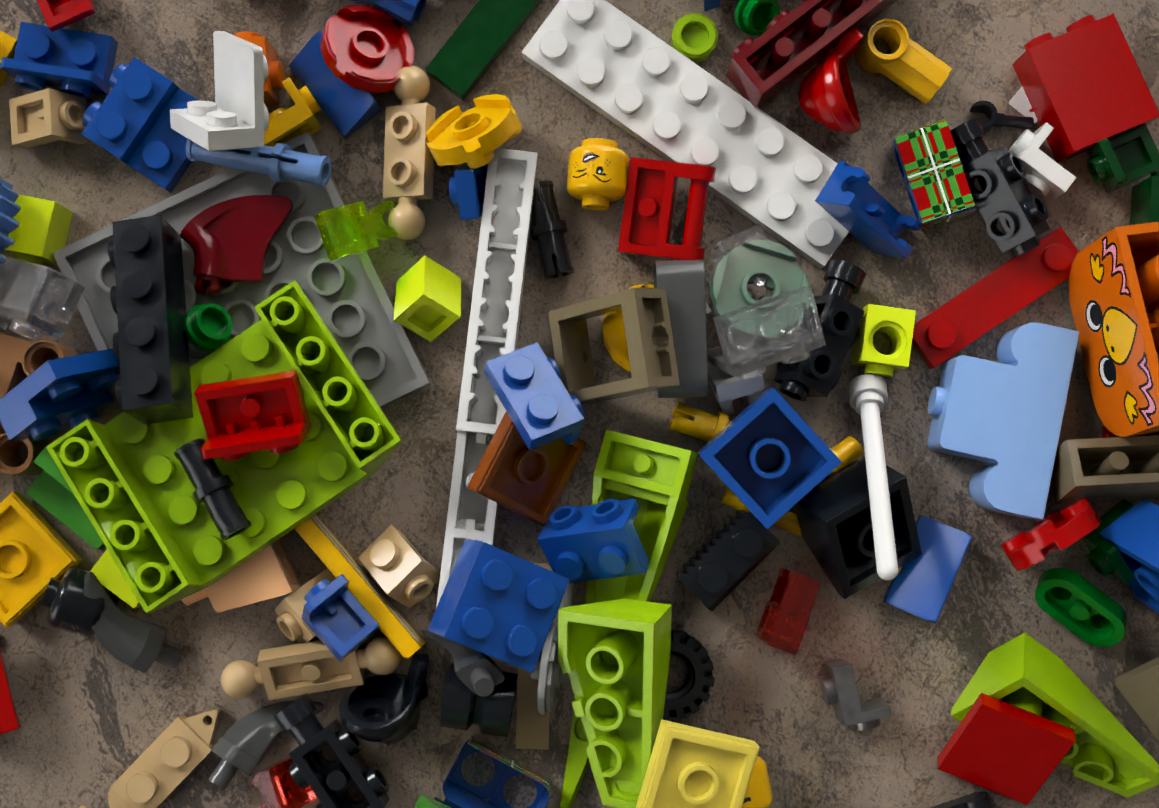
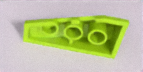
M624 598L562 607L558 610V660L562 673L568 674L575 697L571 703L576 718L581 717L589 743V746L586 748L587 756L602 805L636 808L661 719L663 720L671 653L672 605Z
M1025 632L987 654L952 707L951 716L962 722L980 693H984L1074 729L1076 742L1060 763L1072 767L1075 777L1127 798L1159 785V764L1060 657Z

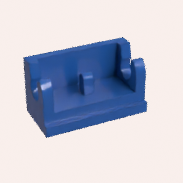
M839 161L815 202L871 252L907 259L913 247L904 240L898 239V237L906 229L920 230L921 224L912 216L902 215L868 183L870 176L862 168L851 167L845 161Z

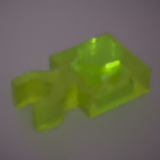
M364 201L324 210L314 215L329 261L370 251L379 247L377 239L389 240L399 235L395 227H388L383 221V213L396 208L395 203L384 201L371 208L367 213Z

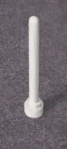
M863 374L850 381L848 385L849 402L851 407L861 415L877 574L881 579L889 581L897 576L898 563L880 413L888 402L887 385L884 378L879 375Z

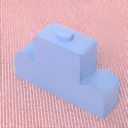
M1028 323L1007 331L1000 337L996 346V356L999 362L960 355L943 363L939 386L933 387L928 400L927 411L928 414L933 416L927 446L932 451L983 462V467L973 473L969 482V492L973 501L979 507L988 511L1025 519H1044L1080 331L1043 323Z

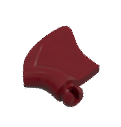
M279 195L241 196L217 203L203 210L190 220L182 229L180 237L194 251L193 276L196 277L194 290L201 295L217 296L221 291L220 283L224 281L263 283L265 257L268 248L293 209L292 201L286 196Z

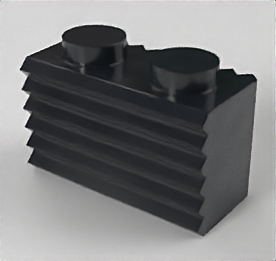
M736 511V518H730V524H723V531H716V537H710V544H703V551H696V557H690V564H683V571H677V578L712 612L780 542L751 512Z

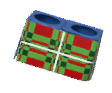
M946 119L903 134L893 140L892 149L905 189H907L915 218L921 224V229L973 215L976 208L969 210V207L974 206L975 203Z
M470 738L464 743L443 783V793L449 801L462 808H513L504 798V785L508 779L515 775H525L534 781L537 788L536 799L527 808H545L549 800L550 780L479 741ZM475 752L487 754L495 765V773L492 780L483 786L469 784L464 779L461 771L464 759Z

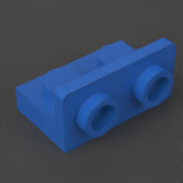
M21 22L14 59L2 58L0 68L15 78L16 85L29 90H44L46 85L59 87L62 92L81 98H90L91 93L108 95L110 89L109 78L113 72L118 42L109 35L64 28L52 32L45 25Z

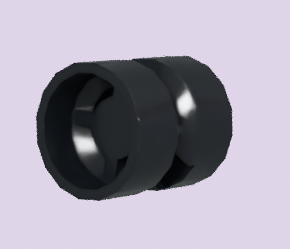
M452 663L444 691L440 726L467 731L473 724L479 726L481 733L508 737L518 674L502 671L505 677L504 681L494 686V691L489 696L481 697L473 693L456 676L454 663Z

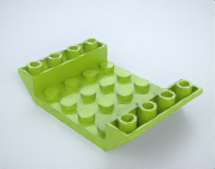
M296 280L254 307L261 320L190 367L193 418L145 425L126 412H122L105 425L86 419L46 446L146 614L155 612L201 591L229 574L370 478L403 442ZM297 370L311 423L303 442L295 449L285 453L274 454L270 453L268 449L250 452L247 456L234 461H223L220 457L213 458L222 475H229L233 486L230 489L247 519L252 523L251 527L231 539L222 541L220 533L204 504H197L192 496L195 488L181 463L174 455L177 449L193 440L203 438L206 442L208 439L194 392L199 385Z

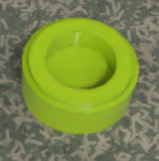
M690 13L681 17L674 25L671 36V46L694 63L707 60L713 54L718 41V31L714 22L709 17L699 13Z

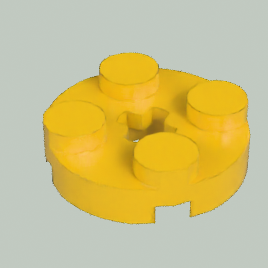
M499 94L480 96L473 99L476 105L475 108L462 113L459 105L436 119L426 132V137L429 141L426 144L437 165L446 166L467 163L469 168L476 169L492 161L494 158L493 151L522 131L520 120L509 99Z

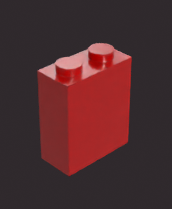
M1114 13L1099 20H1095L1093 15L1086 16L1066 28L1067 33L1055 38L1052 37L1050 32L1040 35L1024 45L1026 51L1012 64L1040 127L1046 122L1054 127L1046 140L1057 163L1089 151L1095 143L1107 138L1110 140L1144 124L1147 125L1159 117L1157 106Z

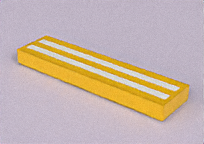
M317 514L295 528L297 533L336 578L341 574L349 581L348 591L379 624V629L404 658L407 657L408 659L426 643Z

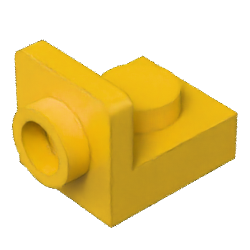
M290 77L282 81V84L295 105L290 108L282 107L268 114L269 125L267 130L264 131V144L266 146L274 147L278 143L283 144L306 132L313 135L322 129L314 115L321 111L320 106L306 85L298 90Z

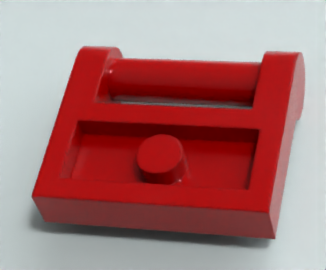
M630 157L618 251L680 260H703L705 248H700L708 188L709 182H714L716 167ZM678 178L691 180L682 245L669 244Z

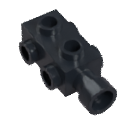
M977 118L968 120L950 130L960 161L963 164V170L973 200L986 223L988 235L996 241L1001 252L1010 251L1014 259L1039 246L1040 244L1036 236L1050 230L1046 222L1049 214L1041 198L1036 194L1032 195L1023 179L1026 176V171L1019 157L1013 152L1009 153L1006 147L989 151L983 140L986 133ZM975 178H977L984 192L976 189L974 184ZM998 219H999V221H1000L1002 227L1004 228L1006 234L1001 233V232L998 230V228H997V221H998Z
M831 260L823 278L826 285L821 296L810 297L803 314L795 321V333L787 351L777 361L778 371L774 378V381L781 384L779 391L786 396L799 401H806L807 397H828L829 392L837 385L841 376L840 367L848 349L853 346L859 336L858 326L865 312L849 302L852 294L859 293L866 277V273L858 266L843 260ZM811 317H813L817 323L814 331H812L809 327V320ZM793 358L797 362L796 371H791L790 363Z
M307 693L273 716L285 733L289 730L299 745L289 753L293 760V763L288 766L289 772L301 789L305 790L309 786L321 802L316 808H384L390 799L386 793L389 791V785L376 766L369 768L360 755L359 751L362 750V746L358 737L349 732L345 726L341 727L337 719L323 727L313 713L317 708ZM331 745L337 754V759L327 760L322 753L323 746ZM358 785L365 796L364 799H353L349 794V787Z

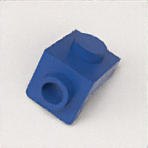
M463 163L454 172V177H450V200L453 206L458 205L460 220L477 219L482 215L488 164L471 169L467 163Z
M343 574L331 583L327 578L317 583L305 595L304 599L307 603L304 605L302 620L340 662L379 628V624L348 591L349 581Z

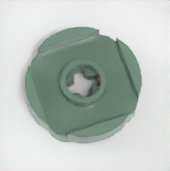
M752 240L735 247L719 261L711 277L710 297L713 303L712 310L714 316L730 330L744 337L762 339L782 333L800 318L809 298V281L806 272L803 274L801 266L796 262L798 258L787 247L770 240ZM758 277L765 279V288L771 290V296L763 297L760 302L752 299V293L747 291V283L753 284Z

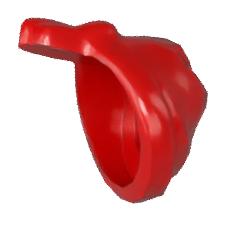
M857 28L848 31L840 39L838 45L830 48L825 53L824 60L817 64L803 79L799 92L800 106L805 114L829 130L843 131L846 134H853L861 129L860 117L847 69V61L859 48L864 37Z

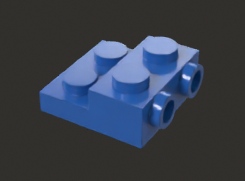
M133 57L129 65L121 63L113 70L109 78V86L112 90L103 103L94 102L87 108L82 119V123L86 128L81 134L98 147L171 193L192 161L186 156V142L188 138L171 129L170 109L187 108V102L199 100L179 88L172 80L136 57Z
M114 349L48 360L0 399V422L9 440H25L32 436L34 441L50 437L60 430H65L69 426L73 429L86 419L98 422L100 420L98 413L114 402L109 388L115 385L120 374V361L116 358Z

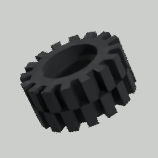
M671 629L670 655L678 656L685 661L688 668V678L680 689L672 692L666 691L664 720H669V717H676L679 720L685 718L684 714L691 711L693 714L700 710L699 705L703 701L707 702L710 697V687L714 686L715 678L712 672L714 667L708 655L709 653L695 637L682 630L676 631Z

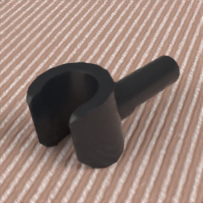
M978 101L970 109L972 113H984L987 115L989 121L980 123L985 133L989 132L992 127L1005 126L1031 129L1034 124L1033 117L997 113L996 107L989 101Z

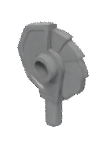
M568 583L558 610L562 607L571 606L574 584ZM558 610L544 643L543 651H541L534 671L531 673L532 680H539L537 692L539 715H546V712H551L554 709L557 688L561 687V683L570 685L568 674L562 673L558 660Z

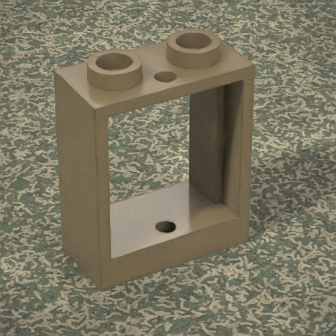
M631 288L548 312L554 357L560 371L561 382L569 395L576 396L581 404H593L680 386L666 289ZM622 310L632 378L596 386L586 319Z

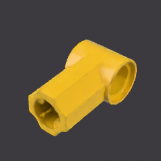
M884 18L877 21L866 32L861 40V45L856 50L857 61L864 70L870 73L883 74L924 104H927L932 99L952 70L950 66L910 39L906 27L895 19ZM873 39L884 40L890 47V54L880 53L875 48Z

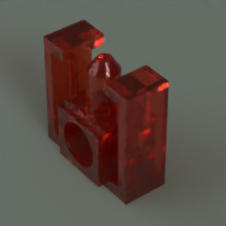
M781 568L770 600L767 601L755 634L757 635L756 637L769 646L796 655L808 625L809 616L821 582Z

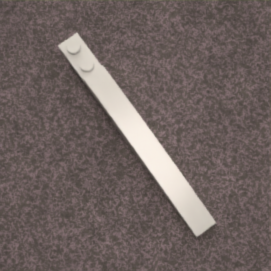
M497 148L493 151L494 158L488 163L436 608L465 538L482 541L492 546L494 543L499 504L467 488L506 412V409L484 374V367L486 361L517 350L537 152Z

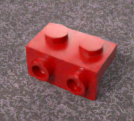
M297 370L199 385L194 392L208 438L201 448L204 459L220 457L223 461H234L247 456L250 452L268 449L270 453L274 454L285 453L295 449L303 442L311 425Z

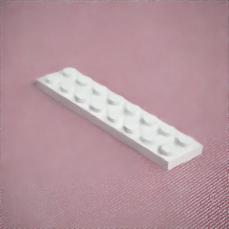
M560 0L521 52L522 59L666 161L716 167L714 182H709L708 190L819 269L826 265L849 231L815 202L838 163L758 107L755 108L750 101L606 0Z

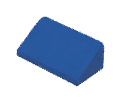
M320 30L308 41L288 66L300 82L308 87L318 105L342 136L347 138L380 113L381 109L370 92L352 88L337 78L325 64L320 49L322 31Z
M919 515L916 527L922 555L902 566L897 577L892 579L883 602L935 624L967 551L972 535Z

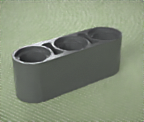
M655 261L654 288L666 289L680 386L657 390L658 398L706 397L708 369L704 261Z

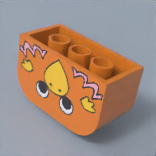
M1159 222L1113 228L1076 255L1069 275L1070 306L1076 331H1080L1078 340L1094 406L1104 426L1111 433L1119 437L1159 432Z

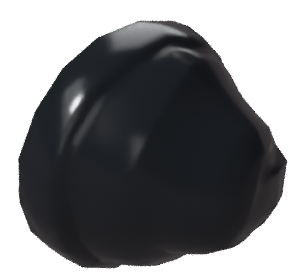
M415 653L407 676L402 674L377 675L365 679L364 685L350 688L339 705L341 721L345 728L363 740L381 742L387 745H395L411 731L417 729L421 701L428 695L426 678L429 655Z

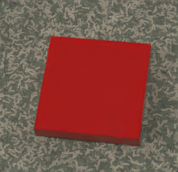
M980 693L937 757L938 769L1028 805L1076 742L1074 729Z

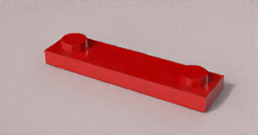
M1062 227L1055 229L1038 241L1039 246L1014 259H1010L914 324L912 344L929 369L935 368L1069 278L1072 263L1079 251Z

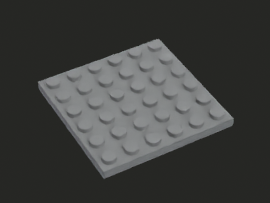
M309 132L283 143L291 146L292 151L321 156ZM230 168L123 219L128 220L162 215L180 235L182 229L190 220L203 210L217 203L250 195H279L288 197L292 201L293 209L268 248L265 257L263 283L224 281L220 283L221 291L217 296L198 294L194 290V283L196 281V277L193 276L194 251L181 238L186 313L195 305L202 303H212L223 307L232 320L231 336L228 340L230 341L261 320L254 309L256 305L296 280L381 409L431 385L404 326L393 321L394 305L331 176L328 184L325 187H321L317 184L287 179L284 183L271 180L269 175ZM113 224L52 253L97 351L112 349L113 334L118 332L117 314L113 310L110 299L111 287L116 286L115 269L108 255V243L113 240ZM188 339L190 367L213 352L196 347Z

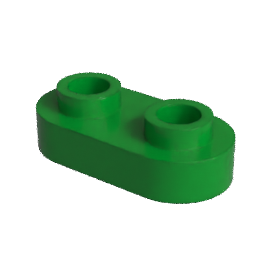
M1052 568L1041 574L1035 591V600L1039 607L1079 638L1094 646H1113L1123 639L1127 615L1117 602L1070 569Z

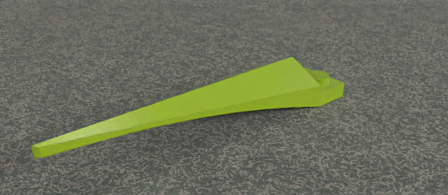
M606 430L593 475L592 505L607 499H616L617 501L636 499L639 510L633 525L650 562L645 574L587 581L585 604L624 598L651 602L689 501H686L698 453ZM574 712L559 808H572L589 765L586 752L589 743L581 717L576 718Z

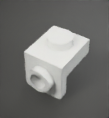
M1046 122L1035 132L1026 129L1011 146L1009 152L1015 153L1021 160L1026 171V176L1023 179L1031 194H1036L1041 200L1049 203L1065 193L1077 177L1039 149L1054 129V127Z

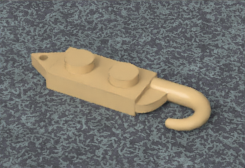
M221 708L186 717L184 714L178 716L110 786L108 792L109 807L159 808L212 752L211 750L215 746L213 741ZM207 716L212 718V723L207 722Z

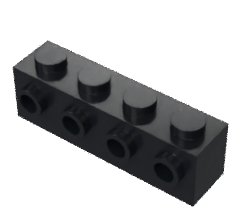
M162 215L112 222L113 240L108 243V255L115 269L116 286L111 287L110 299L118 320V332L113 334V349L116 358L120 361L121 377L115 383L117 402L122 411L145 425L193 418L188 338L183 328L186 301L181 237Z

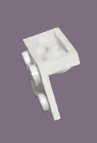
M214 31L215 102L190 101L187 102V108L170 109L171 129L208 151L264 147V131L267 130L269 125V115L264 104V83L268 78V63L263 54V49L228 32Z

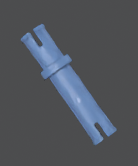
M189 139L186 142V156L192 162L198 161L269 175L271 180L284 183L287 179L325 187L331 176L332 163L329 156L292 151L291 146L278 143L274 147L264 145V147L208 151Z

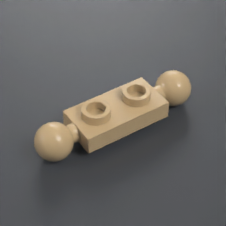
M406 66L398 71L396 78L401 79L394 87L396 96L402 101L401 105L386 107L383 199L390 202H398V205L391 210L388 217V225L392 234L401 240H413L422 234L426 224L424 213L417 206V200L433 199L434 157L426 144L429 143L426 132L435 121L436 108L427 102L420 103L426 98L430 90V81L427 74L419 67Z
M386 636L374 638L365 649L359 650L357 647L341 662L321 640L263 649L259 651L258 667L247 660H235L229 663L221 674V686L230 697L243 699L251 696L258 686L264 685L268 700L364 685L365 668H368L377 675H388L400 666L402 655Z

